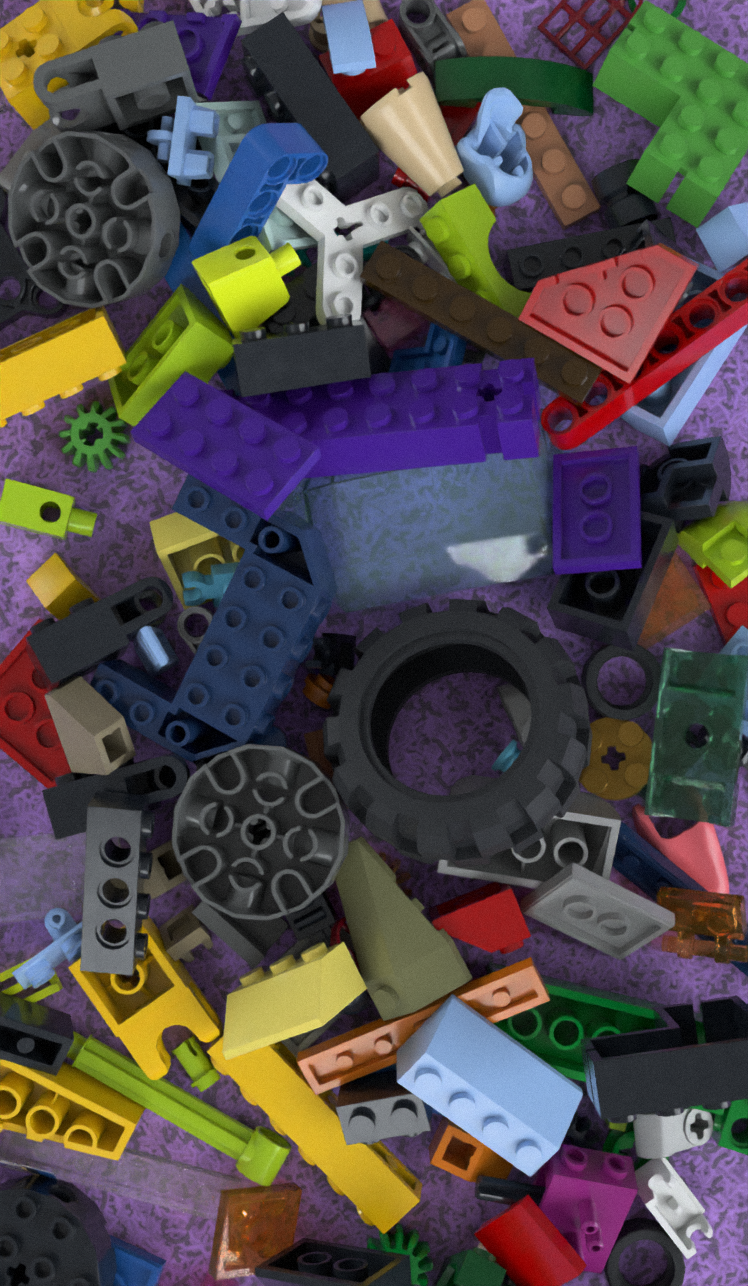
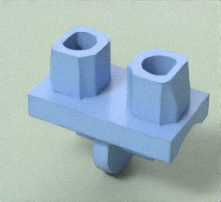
M178 96L175 119L169 116H162L161 129L148 131L147 142L158 146L157 161L169 162L167 174L170 177L176 178L178 185L191 186L192 179L212 178L214 155L209 151L195 149L197 136L217 137L220 116L215 110L197 106L191 97Z

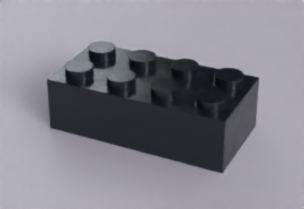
M284 12L243 38L241 44L244 58L240 61L247 73L244 76V80L255 98L258 99L263 96L270 106L267 113L272 123H300L328 156L326 168L315 180L342 204L379 179V149Z

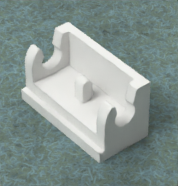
M666 1157L651 1159L635 1171L638 1186L637 1193L684 1256L689 1259L697 1253L695 1244L690 1238L691 1234L695 1230L701 1229L706 1237L711 1238L713 1235L712 1227L703 1215L705 1209Z

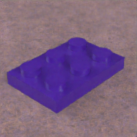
M637 446L554 454L553 570L555 575L642 568L640 474Z

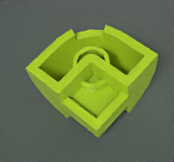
M724 501L718 504L714 517L694 519L681 529L680 534H677L678 545L702 569L708 566L730 588H733L748 576V501Z

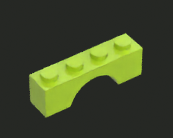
M474 183L441 199L419 221L457 284L519 318L531 293L513 287L496 270L488 248L489 233L496 218Z

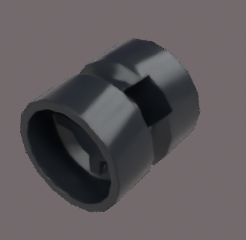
M630 159L613 165L600 172L591 181L599 204L607 206L604 217L609 229L643 223L646 218L649 221L658 220L662 216L658 203L626 184L640 159Z

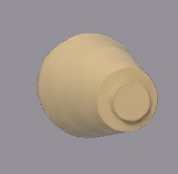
M424 71L407 79L410 86L406 90L403 87L398 90L394 88L377 101L360 117L361 120L359 122L374 144L429 196L438 192L440 197L443 198L462 184L458 176L464 172L430 81Z

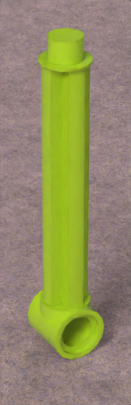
M73 1031L74 1042L66 1056L74 1061L72 1068L76 1067L237 1160L235 1163L236 1168L253 1182L263 1186L272 1185L292 1149L291 1144L285 1138L263 1126H257L253 1130L163 1077L159 1080L149 1079L137 1062L94 1038L93 1034L87 1039Z

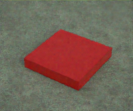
M526 1195L482 1224L474 1233L487 1251L497 1258V1263L507 1270L506 1274L516 1286H562L579 1276L587 1266L529 1195Z

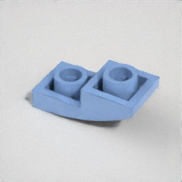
M363 0L321 6L333 73L354 76L363 73L366 69L376 68L373 44Z

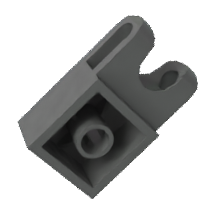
M173 20L166 23L161 21L148 23L140 31L126 36L111 35L103 38L98 45L47 61L36 69L33 80L37 96L49 109L50 118L61 133L66 131H92L113 123H117L120 130L127 129L175 113L178 96L191 97L195 103H199ZM60 77L67 80L69 85L58 89L54 93L47 91V85L51 79ZM80 109L75 119L66 120L62 118V111Z

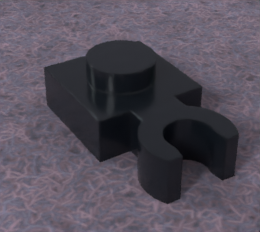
M323 632L322 637L314 636L313 646L315 654L312 660H306V667L320 669L319 674L337 676L341 667L353 670L355 662V652L353 649L356 647V636Z

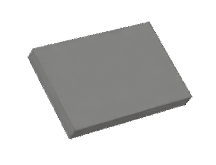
M574 862L521 899L520 910L523 914L619 960H622L675 926V913Z

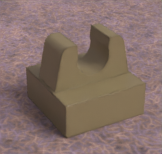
M193 904L159 927L165 950L175 961L179 958L188 963L195 960L192 949L200 943L208 950L213 947V942L206 925L192 913L196 908Z

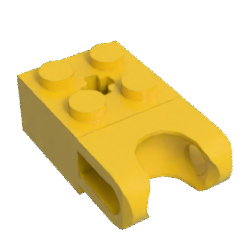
M40 0L0 29V87L8 102L33 130L50 119L49 109L40 101L34 90V74L40 65L98 45L103 38L114 35L118 31H123L121 36L139 31L129 15L121 10L111 9L114 5V0ZM55 77L48 83L47 91L54 93L58 89L69 85V83L63 78Z
M148 916L147 920H142L141 932L148 933L147 955L145 960L139 959L136 965V969L139 972L137 976L140 980L135 976L127 978L121 974L80 971L81 957L76 959L68 968L114 1035L120 1037L146 1076L151 1080H159L168 1073L171 1065V1056L162 1040L165 1028L173 1025L186 1026L200 1041L207 1043L214 1041L223 1034V1023L180 959L175 961L166 952L160 931L150 916Z

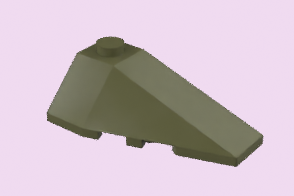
M362 836L350 840L348 854L335 880L362 979L383 1021L416 1012L469 982L473 977L453 939L443 928L437 931L421 913L425 907L416 897L410 900L395 883V873Z

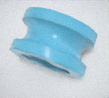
M513 739L492 765V770H501L504 773L513 764L521 752L517 748L518 742Z

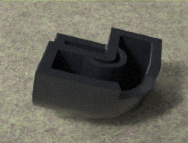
M722 436L684 441L670 445V447L667 446L669 453L656 459L649 466L641 464L639 466L640 511L673 519L677 534H680L685 520L714 517L718 503L729 501L731 491L730 462Z

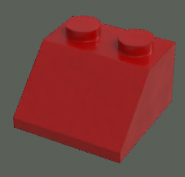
M393 19L370 29L376 68L366 69L363 73L354 76L342 73L334 74L329 51L318 56L320 66L358 121L361 120L360 117L371 106L394 88L398 90L403 87L406 90L410 86L407 79L417 74L412 55Z
M491 882L428 908L432 924L436 930L440 931L443 928L448 935L490 953L497 950L501 954L513 952L524 946V939L531 937L513 890L506 883Z

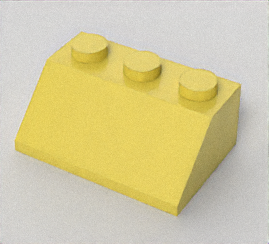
M177 512L149 522L156 552L184 610L197 606H187L184 603L183 591L193 590L196 587L184 588L183 573L197 571L203 575H211V565L240 562L245 551L239 545ZM206 599L202 604L210 602L212 599Z
M344 941L328 948L324 942H321L302 952V958L295 960L291 954L269 966L271 970L264 972L262 967H258L242 975L239 978L241 985L227 995L222 1049L225 1059L229 1060L322 1027L364 992L367 987Z

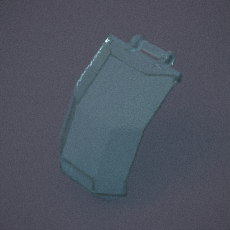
M540 408V420H538L540 438L539 457L504 460L502 453L487 454V462L303 478L292 499L295 514L320 530L338 587L332 602L346 613L476 587L555 575L553 570V455L570 453V450L551 449L549 438L541 424L543 408Z

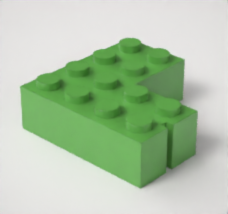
M645 0L629 22L627 28L624 29L608 52L592 86L660 128L644 151L626 184L659 203L677 172L685 177L667 204L666 209L698 228L748 150V63L671 16L663 9Z

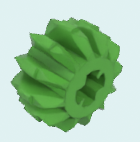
M94 401L91 405L90 413H88L82 404L77 405L76 411L80 417L75 420L71 415H65L64 421L71 426V430L63 429L59 431V437L69 441L61 448L63 454L66 456L74 455L72 464L77 468L82 467L87 462V468L91 473L97 472L99 460H101L107 470L113 469L114 466L110 456L114 454L122 460L126 457V454L118 448V444L127 445L131 443V438L128 435L120 433L128 427V423L122 419H116L117 410L113 406L108 407L103 412L102 404ZM97 428L103 434V438L96 439L93 446L86 438L87 435H94Z

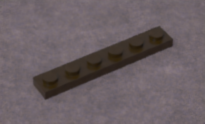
M382 240L359 276L360 282L498 361L534 358L538 383L581 407L602 372L603 368Z

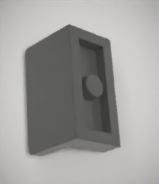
M203 901L192 911L200 921L254 969L265 958L267 951L289 926L288 922L282 917L269 921L233 918Z

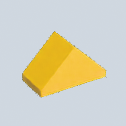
M54 553L26 580L45 609L58 620L68 617L71 614L69 609L87 598L92 597L94 603L101 600L57 553Z

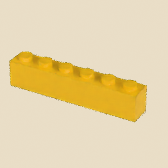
M224 1030L223 1034L212 1042L207 1053L211 1056L210 1059L213 1066L225 1076L230 1075L240 1086V1092L250 1104L254 1106L259 1105L269 1116L272 1127L283 1136L288 1135L298 1145V1151L302 1158L312 1166L317 1165L327 1175L328 1183L332 1189L340 1196L346 1195L356 1205L359 1216L369 1226L375 1225L385 1234L420 1202L422 1183L381 1140L370 1145L361 1143L346 1145L336 1110L338 1096L331 1089L315 1095L297 1064V1058L281 1041L226 1060L222 1053Z

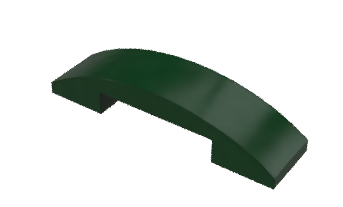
M506 56L462 57L439 60L434 63V94L439 106L474 108L478 102H482L488 91L493 88L504 87L514 94L521 105L551 107L552 114L593 115V74L574 66L541 59Z

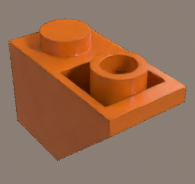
M444 1116L428 1147L430 1164L469 1182H476L477 1177L480 1175L507 1180L513 1164Z

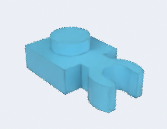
M239 562L211 565V575H203L197 571L183 573L184 588L196 587L193 590L183 591L185 605L197 606L205 602L206 599H212L214 608L218 607Z

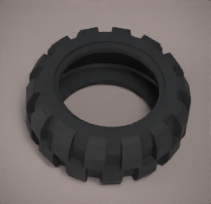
M450 599L449 610L433 613L429 604L424 603L398 613L402 621L400 625L385 634L376 627L353 649L359 661L352 671L341 667L327 698L328 703L333 708L332 717H327L322 725L324 756L333 768V784L346 806L379 841H386L394 846L403 856L430 865L438 861V859L450 860L459 868L490 864L492 854L509 848H513L515 854L521 852L544 837L541 828L554 816L559 818L565 816L580 792L578 780L582 769L590 764L593 734L589 722V706L574 663L557 639L545 637L540 632L538 622L510 607H502L497 614L489 611L484 600ZM482 673L508 682L518 689L530 702L531 723L523 749L513 764L501 776L486 786L464 794L441 796L419 792L394 778L389 762V740L393 724L405 703L418 690L430 682L451 674Z

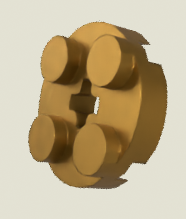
M605 717L590 723L593 734L590 764L582 769L578 781L587 791L605 800L618 801L635 796L648 784L655 770L656 754L650 737L637 723L629 720ZM616 747L618 753H625V761L619 762V769L611 770L610 765L607 763L602 764V756L608 754V748Z

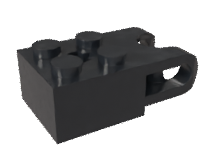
M153 576L143 578L95 603L92 597L75 604L69 609L71 614L58 622H55L54 618L51 617L31 627L30 631L32 634L26 637V652L48 692L74 676L84 677L96 671L101 662L117 660L124 656L130 642L134 641L139 629L146 625L158 628L164 622L166 615L173 605L172 590L161 578ZM140 602H149L155 609L145 610L140 605Z
M175 753L136 763L132 757L108 775L72 772L55 777L57 786L42 790L55 839L59 840L86 832L87 806L96 791L149 796L148 811H153L162 807V800L182 794L191 776L184 758ZM207 757L193 761L196 771L208 763Z

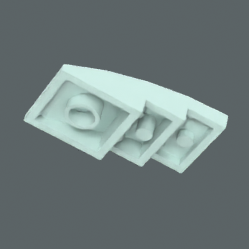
M259 100L196 103L197 106L215 110L220 116L219 131L216 138L197 136L202 151H209L214 155L213 173L219 184L244 136L257 125L266 123ZM276 206L257 238L268 253L273 252L287 242L291 244L294 250L318 247V241Z

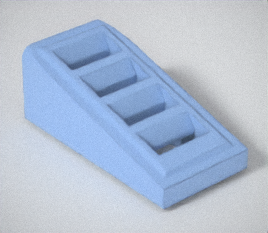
M148 625L139 629L133 642L134 650L149 675L157 677L179 664L180 660L162 629Z

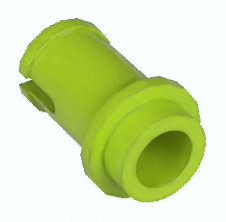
M193 1035L171 1052L173 1055L175 1054L192 1079L191 1087L194 1088L196 1086L200 1092H203L218 1081L221 1076Z

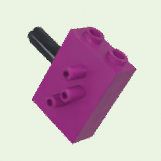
M561 1144L560 1149L539 1168L533 1185L484 1175L478 1176L475 1183V1197L480 1200L513 1205L526 1195H529L587 1264L583 1271L599 1274L604 1269L638 1192L632 1157Z

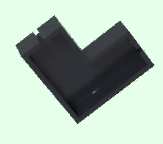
M737 995L699 1001L705 1037L704 1044H698L693 1004L691 1002L653 1007L656 1029L580 1039L588 1095L595 1105L601 1120L608 1119L611 1123H628L636 1120L637 1114L655 1112L657 1116L670 1117L682 1114L686 1107L702 1105V1108L707 1110H719L729 1107L731 1101L748 1099V1004Z

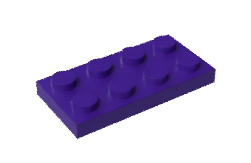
M186 371L130 431L134 441L265 520L272 516L322 457L319 446Z

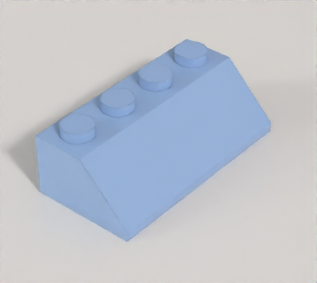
M690 259L699 264L692 277L693 286L690 288L686 299L675 307L673 312L725 274H719L717 270ZM739 293L730 300L735 302L742 301L748 297V294ZM702 319L695 324V327H706L713 320ZM747 325L619 417L634 429L670 447ZM666 345L659 353H671L677 348V345ZM641 370L638 371L635 378H637L642 373ZM598 395L596 398L603 403L607 396Z
M453 994L396 1051L397 1082L529 1177L560 1149L583 1096V1091L579 1086Z

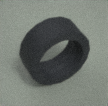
M610 644L603 645L594 651L584 664L580 680L587 702L591 708L604 717L619 720L639 718L650 711L660 698L663 686L660 664L650 651L639 644L636 645L634 652ZM620 656L631 658L639 663L646 678L645 688L639 699L631 704L622 706L612 704L606 700L600 693L597 683L599 671L604 663Z
M639 1217L624 1221L604 1266L609 1286H641L627 1282L621 1275L618 1264L619 1257L626 1247L633 1242L644 1239L655 1241L661 1245L666 1252L667 1268L656 1281L642 1286H681L684 1281L686 1268L683 1254L663 1227L655 1220Z

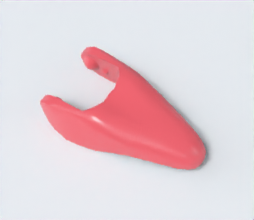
M686 778L679 781L678 792L680 795L686 796L688 804L697 812L698 820L690 828L670 838H664L658 834L654 823L649 818L650 811L648 808L640 804L633 806L632 816L638 835L723 903L729 897V880L711 812L700 792Z

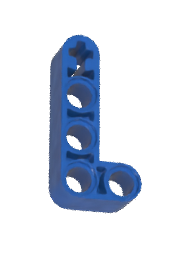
M264 123L252 128L244 136L190 240L188 250L194 259L248 236H256L258 238L286 185L305 184L322 174L327 166L328 156L300 123Z

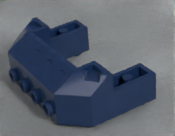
M188 474L172 510L244 548V554L178 691L122 659L99 663L90 685L124 717L126 726L171 752L180 755L185 760L192 762L252 743L259 739H264L274 725L275 715L281 702L287 697L293 686L294 676L300 664L311 650L316 631L331 609L332 599L338 587L319 529L291 511H280L277 509L268 520H265Z

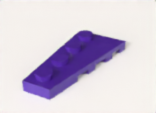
M111 8L121 10L129 15L139 31L144 25L151 22L161 21L166 23L173 20L197 96L211 101L242 23L236 14H222V17H211L199 12H187V15H173L161 10L135 13L129 9ZM118 31L114 35H121L123 31Z

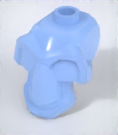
M504 87L493 88L485 94L472 131L466 137L461 138L458 144L455 145L464 169L463 175L470 185L476 184L487 205L493 207L510 206L519 201L528 193L533 181L532 161L526 151L525 132L521 125L515 123L521 116L523 107L514 94Z

